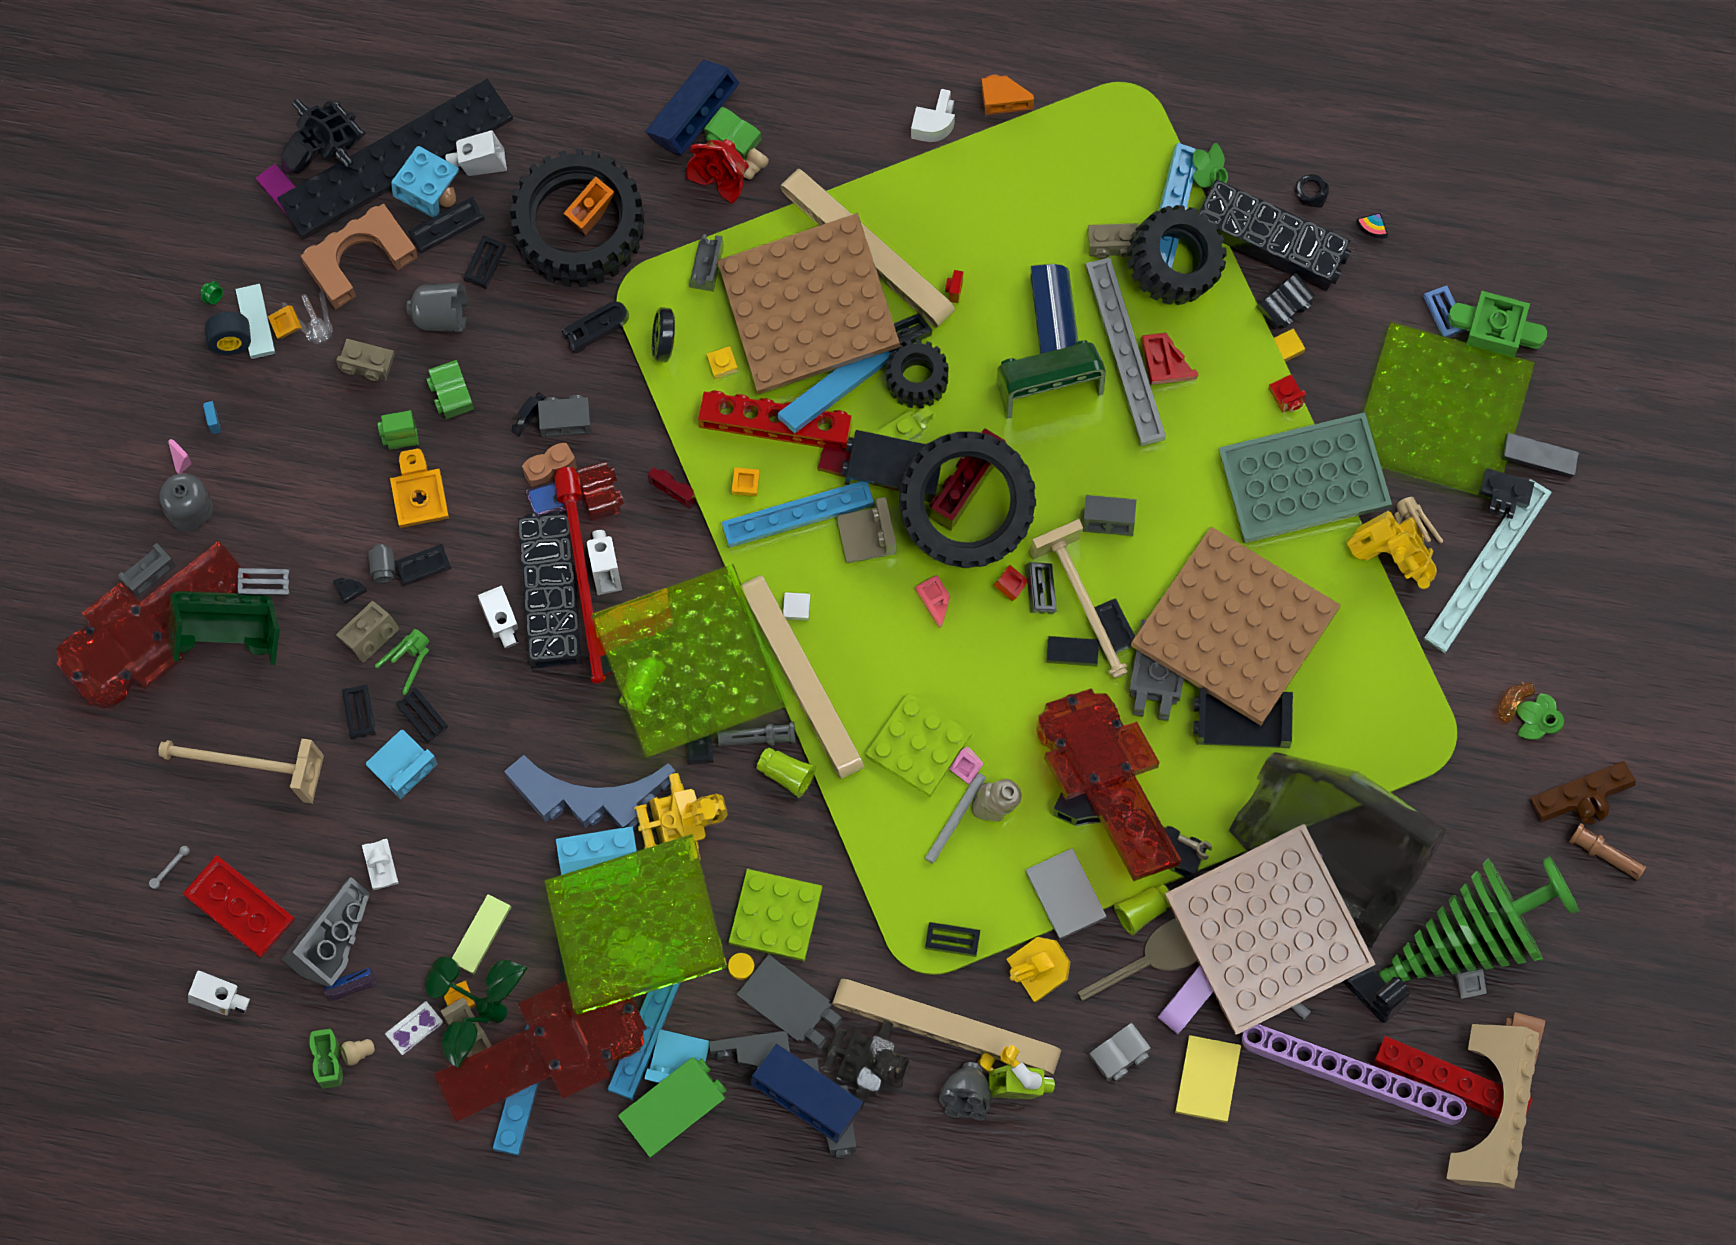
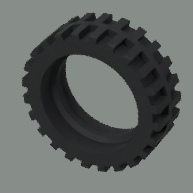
M575 149V154L567 155L566 150L559 151V157L551 159L550 155L543 157L544 164L538 167L534 163L529 167L530 175L528 178L524 175L521 176L519 179L520 189H514L512 194L513 204H510V221L518 251L522 253L523 260L527 265L529 263L532 264L533 271L536 274L546 273L548 281L555 283L556 278L561 279L563 286L571 287V282H580V287L588 286L587 281L595 279L597 284L604 282V276L609 273L612 277H615L619 274L618 267L621 264L627 267L631 263L630 254L632 252L637 254L640 248L639 239H643L644 235L642 200L640 192L637 191L635 180L628 178L627 169L623 165L617 168L615 159L608 156L606 160H603L600 157V152L592 151L591 155H585L583 149ZM596 176L615 192L613 198L619 210L618 227L610 239L599 247L584 252H564L546 244L539 235L536 227L537 209L541 202L555 190L573 184L589 185Z
M956 432L946 434L929 442L912 458V461L906 467L900 484L899 509L909 536L927 555L950 566L961 568L982 567L995 561L997 562L1008 553H1012L1021 540L1026 537L1030 524L1034 520L1033 515L1037 500L1035 499L1036 488L1028 466L1024 463L1018 452L1013 450L1007 443L984 433ZM964 456L981 458L993 464L1004 476L1010 492L1009 511L1001 527L991 536L969 543L951 540L938 532L930 522L924 504L927 483L936 469L951 459Z

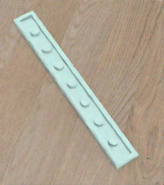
M1535 482L1529 506L1524 508L1516 505L1513 519H1508L1506 514L1425 636V642L1444 654L1447 652L1550 497L1551 491Z

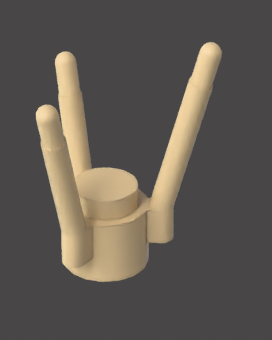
M1414 497L1404 498L1396 504L1398 512L1394 516L1398 524L1412 517L1426 542H1430L1431 539L1421 522L1422 520L1438 543H1443V539L1423 513L1421 506L1417 505Z

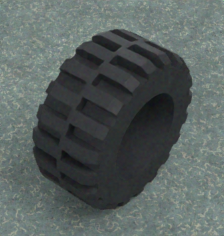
M1175 205L1173 208L1171 206L1163 207L1144 220L1136 228V231L1129 240L1131 244L1127 247V255L1131 256L1127 263L1128 268L1134 271L1131 275L1135 282L1137 280L1142 286L1139 288L1144 293L1146 291L1150 292V297L1156 301L1160 298L1163 299L1162 302L1164 304L1171 305L1175 301V304L1182 305L1187 301L1192 302L1198 299L1219 281L1222 276L1221 272L1226 266V261L1222 260L1227 256L1226 248L1222 247V244L1225 242L1222 234L1218 235L1216 231L1218 229L1215 223L1211 224L1206 214L1202 213L1199 215L1197 213L1198 210L1189 207L1185 210L1183 205ZM1170 236L1177 238L1189 248L1194 262L1191 274L1176 272L1165 263L1160 252L1161 237Z

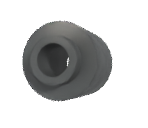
M386 544L374 545L373 549L368 551L370 575L375 583L391 582L394 580L393 575L396 573L393 549L389 548Z

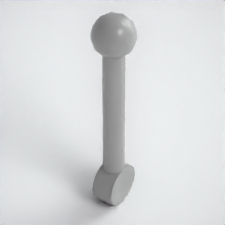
M187 846L180 847L178 855L159 876L149 881L151 888L158 889L160 881L183 856L189 854Z

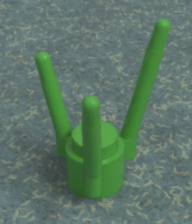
M414 629L410 635H407L402 642L375 664V667L379 668L391 657H393L391 662L395 663L406 651L413 656L417 653L419 654L402 691L403 695L407 694L423 658L429 652L426 648L429 639L423 633Z

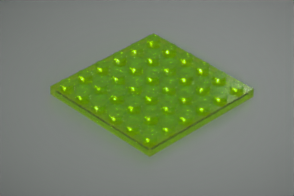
M1390 322L1364 410L1381 468L1487 497L1479 494L1484 471L1486 468L1502 473L1505 471L1507 460L1501 459L1505 435L1507 433L1515 435L1535 362L1467 345L1465 342Z
M734 564L591 615L646 758L789 706Z
M693 834L544 880L572 1005L576 1015L727 968Z

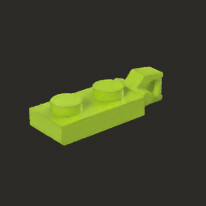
M929 406L924 407L917 413L913 409L874 432V434L912 441L922 435V431L926 429L925 424L934 418L933 412Z

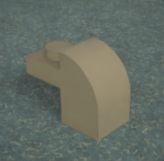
M464 998L441 1010L448 1025L454 1021L461 1023L463 1018L475 1017ZM473 1022L477 1027L478 1033L475 1044L467 1055L470 1062L493 1049L478 1022Z

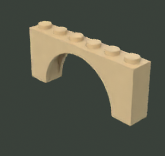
M1472 1024L1468 1050L1488 1057L1497 1067L1504 1088L1503 1107L1497 1124L1485 1140L1470 1150L1451 1153L1447 1173L1448 1180L1461 1185L1514 1189L1515 1180L1518 1175L1519 1155L1522 1150L1523 1130L1526 1125V1112L1530 1099L1532 1075L1535 1071L1536 1050L1539 1046L1538 1032L1522 1026Z

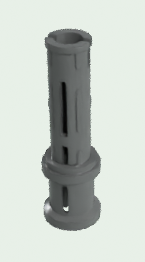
M794 721L787 725L775 726L773 723H769L766 725V728L718 731L719 747L767 743L770 746H774L775 743L785 742L796 744ZM743 736H754V737H745V738H733V737H743Z

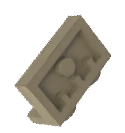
M1138 223L1088 225L1089 256L1101 259L1112 255H1120L1124 258L1131 257L1127 255V247L1131 244L1129 240L1136 231Z
M346 339L342 354L337 356L336 362L338 368L345 374L355 375L357 373L364 375L365 378L372 381H378L379 379L386 381L395 353L393 350Z
M371 601L336 636L356 654L359 660L365 662L399 630V627L389 613L374 601Z

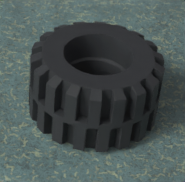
M916 339V343L912 344L911 340L906 341V346L903 347L901 345V347L896 348V352H891L890 360H887L886 364L887 388L891 390V396L894 399L898 397V403L901 405L906 402L909 408H913V405H918V409L924 408L926 403L928 406L934 404V399L939 401L942 398V393L946 392L949 367L948 363H946L945 354H940L941 349L938 346L932 348L931 342L927 341L926 344H922V340ZM920 365L926 367L932 375L924 382L914 383L908 381L903 376V373L911 366Z

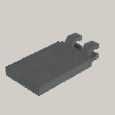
M1142 620L1141 628L1147 620ZM1138 650L1136 651L1129 693H1132L1131 697L1136 698L1133 715L1143 717L1146 700L1161 702L1158 720L1169 721L1171 704L1177 705V701L1180 702L1184 678Z
M770 955L765 958L736 994L740 1000L781 1031H787V1035L794 1041L799 1043L806 1039L819 1050L826 1043L825 1037L813 1029L820 1019L835 1030L842 1023V1018L829 1009L832 1006L829 999Z

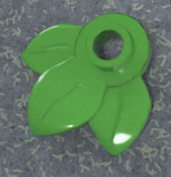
M1217 143L1212 145L1208 153L1200 149L1194 151L1193 164L1197 171L1194 173L1193 178L1200 187L1205 188L1209 186L1212 188L1216 179L1227 183L1228 174L1226 169L1223 168L1225 158Z
M1540 693L1536 702L1525 701L1516 706L1517 714L1525 722L1518 732V735L1524 739L1538 740L1546 733H1558L1564 726V717L1557 710L1556 701L1547 694ZM1549 718L1556 719L1552 724L1547 723Z

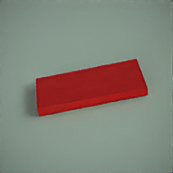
M218 855L213 858L183 893L184 897L261 959L295 921L292 915Z

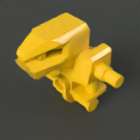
M1387 511L1358 527L1348 539V547L1351 549L1352 554L1360 560H1369L1383 552L1391 554L1400 571L1405 573V578L1413 577L1422 589L1428 588L1430 582L1434 580L1437 574V568L1431 559L1433 550L1432 548L1427 549L1424 545V537L1412 517L1398 524L1391 512Z
M679 773L670 774L672 794L668 797L659 799L655 797L649 800L654 822H649L646 804L634 807L640 824L638 830L642 832L645 850L657 847L652 833V829L656 828L662 850L677 844L685 845L691 862L701 860L698 841L703 840L706 836L704 827L716 825L727 817L724 797L714 794L696 799L694 790H684Z

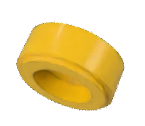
M745 953L733 955L728 963L729 973L737 980L750 978L754 972L753 959Z

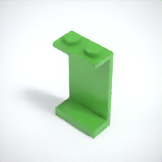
M696 1057L690 1058L618 1115L650 1158L658 1154L663 1147L720 1102H724L727 1099L724 1095L727 1092L726 1088L718 1079L712 1080L708 1074L711 1069L702 1058L699 1060Z

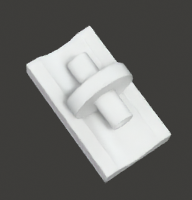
M383 839L376 843L362 845L373 890L399 884L388 840Z

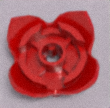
M725 139L723 142L711 140L705 144L691 145L690 151L695 153V155L687 164L686 179L701 185L717 183L720 195L731 204L734 203L741 194L744 173L749 168L748 163L736 150L735 144L731 140Z

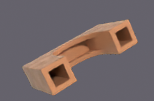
M384 203L379 207H372L366 212V215L358 220H351L346 224L345 228L337 233L329 234L323 242L308 247L304 254L301 255L304 266L335 310L356 297L353 286L339 268L341 256L352 245L366 242L379 246L397 270L418 258L416 248Z

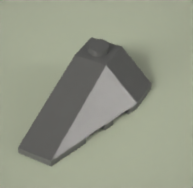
M349 877L294 941L281 960L300 976L331 987L347 966L348 955L351 946L354 944L355 933L359 922L362 920L370 893L352 877Z

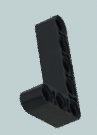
M1371 967L1342 981L1382 1023L1388 1022L1401 1010L1410 995L1409 989L1400 979L1393 977L1385 983Z

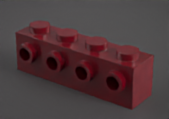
M984 428L981 432L984 434L991 435L1006 443V440L1002 439L1001 437H999L998 435L994 434L986 428ZM961 457L956 465L957 470L953 476L949 475L942 486L944 489L939 496L936 495L929 505L931 509L930 518L952 531L994 465L977 457Z

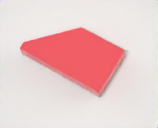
M938 575L916 586L915 590L940 628L944 622L950 595Z

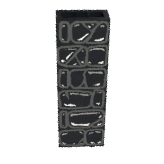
M1217 179L1199 212V215L1202 213L1206 214L1211 224L1215 223L1218 229L1216 231L1218 235L1222 234L1225 241L1224 244L1291 275L1297 273L1302 280L1326 291L1331 283L1336 285L1342 272L1338 270L1340 263L1346 264L1351 253L1347 249L1351 240Z
M553 511L549 515L542 516L526 514L524 517L518 518L531 668L538 669L582 664L573 549L567 513Z

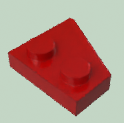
M1167 333L1142 335L1140 341L1150 385L1197 379L1198 372L1195 369L1192 370L1184 360L1185 356L1174 346Z

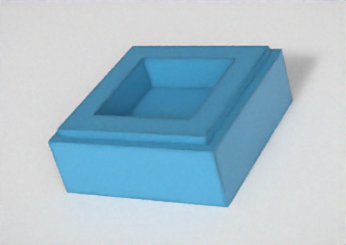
M213 401L204 403L203 407L210 432L212 434L221 433Z

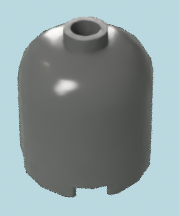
M461 283L420 285L413 292L411 300L407 301V314L411 315L412 321L420 330L463 332L467 322V317H462L463 306H467L465 286H461Z
M187 473L174 474L167 478L161 486L159 492L160 505L165 518L175 529L185 532L196 531L199 529V526L211 519L214 510L213 500L202 481L194 475Z

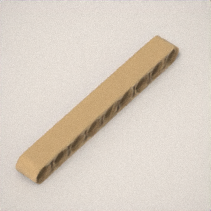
M797 169L780 185L782 192L819 226L852 215L800 169ZM862 224L879 279L917 313H920L928 323L938 328L955 311L953 304Z
M759 575L739 585V591L840 779L863 769V762L763 576Z
M840 979L832 1003L839 1009L981 1055L987 1053L1000 1061V1055L1004 1047L1014 1045L1019 1049V1054L1016 1058L1018 1062L1022 1061L1026 1067L1043 1069L1044 1075L1048 1076L1054 1075L1061 1054V1049L1053 1045L848 979Z

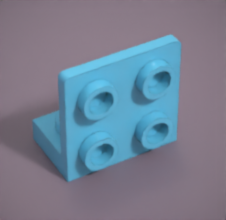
M418 146L391 182L393 197L433 218L440 212L439 198L455 178L459 168Z
M400 730L366 762V766L400 800L438 765L435 756L428 749L424 751L404 730Z
M659 1030L651 1066L646 1071L645 1079L660 1083L692 1057H696L697 1060L702 1058L706 1062L709 1041Z

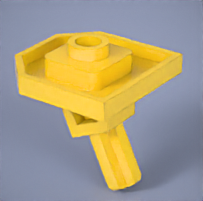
M1036 937L1007 958L1012 967L1009 971L1011 974L1010 980H1015L1017 983L1022 982L1034 1002H1038L1068 980L1071 962L1057 940Z

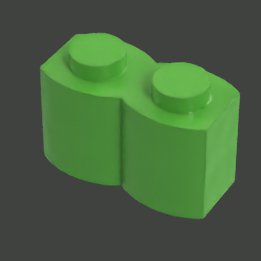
M724 107L719 109L704 128L707 141L720 140L723 142L725 139L731 140L744 160H746L747 152L755 148L762 140L761 132L748 122L741 120L737 115Z
M457 360L429 369L431 377L426 379L431 392H437L438 399H435L434 402L439 414L444 412L446 419L474 410Z
M411 410L381 415L382 421L378 422V429L383 446L388 445L389 450L419 445L417 428Z
M331 1029L312 1031L310 1035V1048L315 1057L313 1073L322 1089L341 1086L343 1071L338 1062L340 1047L337 1038Z

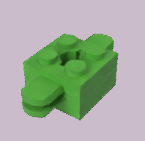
M1481 291L1477 307L1455 303L1448 315V321L1451 326L1470 331L1466 344L1467 347L1511 359L1515 358L1519 345L1540 349L1547 338L1545 326L1526 321L1530 303Z

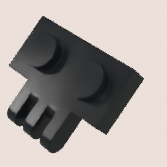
M1486 468L1479 494L1491 497L1488 513L1493 514L1495 506L1498 505V516H1503L1505 508H1508L1507 518L1513 519L1516 505L1524 508L1529 506L1535 482Z

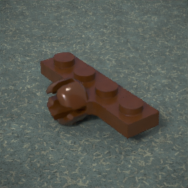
M1622 761L1532 796L1531 804L1541 822L1570 811H1575L1584 823L1593 825L1595 824L1592 818L1593 814H1595L1599 822L1609 815L1610 806L1605 798L1636 786V779L1626 762Z

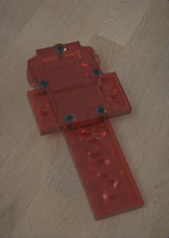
M218 541L141 602L134 597L123 582L119 583L82 612L90 624L68 636L58 646L57 653L60 660L56 662L57 665L90 705L95 703L103 708L118 705L127 697L136 679L146 689L185 658L179 652L178 662H173L170 650V595L177 591L236 593L237 569L242 567L221 542ZM243 573V578H250L247 573Z
M1092 688L1046 703L1044 712L1038 717L1036 732L1041 745L1051 750L1045 753L1044 760L1065 799L1067 800L1086 793L1133 882L1179 866L1181 858L1136 778V775L1158 768L1160 763L1138 722L1136 721L1124 726L1118 709L1108 694L1094 693Z
M602 975L587 982L579 991L572 994L566 981L518 1003L529 1029L464 1059L461 1068L452 1065L434 1075L456 1122L550 1077H553L562 1098L565 1099L611 1077L605 1065L606 1062L612 1060L621 1061L640 1052L645 1045L643 1032L647 1031V1028L625 982L619 983L612 975Z

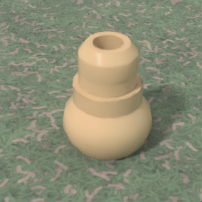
M755 148L747 152L745 161L748 163L749 168L744 173V177L751 180L756 172L758 173L760 169L765 168L768 164L769 159Z
M365 1039L361 1042H344L340 1047V1051L345 1064L353 1066L361 1059H364L365 1056L372 1055L375 1048L371 1040Z

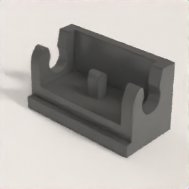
M706 234L701 235L690 279V288L714 292L719 270L718 260L721 259L724 248L723 236L716 235L714 240H709Z
M1086 495L1083 532L1133 536L1137 499Z
M157 543L153 545L154 548L127 572L118 574L119 580L136 598L141 596L175 567L172 558Z

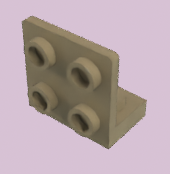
M886 497L876 499V508L837 516L847 563L896 554V541Z

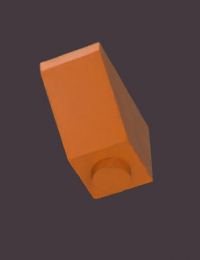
M989 75L986 78H982L981 90L985 115L1033 110V94L1009 77Z
M595 176L564 212L566 220L586 236L603 216L615 192Z

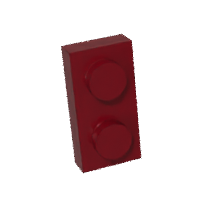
M653 467L648 473L649 483L688 509H691L696 502L694 490L684 482L679 484L673 480L674 477L664 469L658 470Z

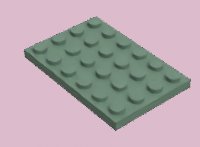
M1365 412L1219 447V454L1244 543L1392 507Z

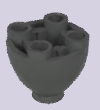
M974 1062L964 1063L962 1069L952 1074L944 1083L939 1101L945 1108L944 1112L947 1116L953 1118L959 1116L971 1117L975 1120L985 1119L986 1114L990 1111L991 1090L981 1065Z

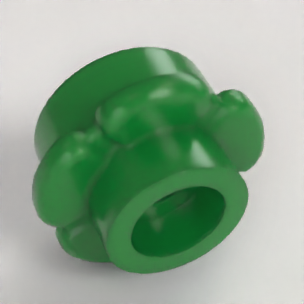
M212 281L211 283L204 284L200 291L201 300L207 304H217L223 296V289L219 286V283Z

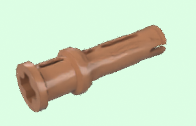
M1580 823L1569 843L1579 845L1588 851V855L1595 856L1596 854L1635 878V880H1639L1646 868L1645 865L1640 864L1604 842L1605 839L1602 835H1595L1585 829L1584 824Z

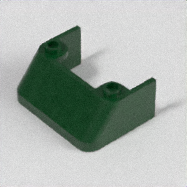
M1087 340L1078 341L1070 347L1018 360L1014 358L1006 359L997 368V386L1007 419L1012 418L1014 399L1094 380L1098 396L1103 395L1106 370L1095 345Z
M177 591L170 595L169 645L173 662H178L179 652L185 653L193 649L195 642L245 643L246 648L254 655L268 653L270 665H276L280 627L270 597L261 594Z

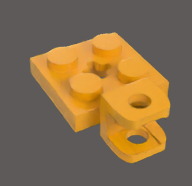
M420 449L402 451L399 456L402 476L390 478L399 527L403 528L449 519L440 469L428 471L424 455ZM417 493L427 496L422 504L413 502V499L417 497Z

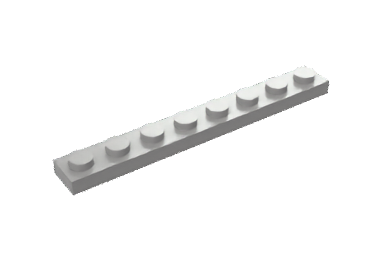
M1109 257L1086 263L1087 273L1140 444L1144 446L1163 441L1166 438L1111 259Z

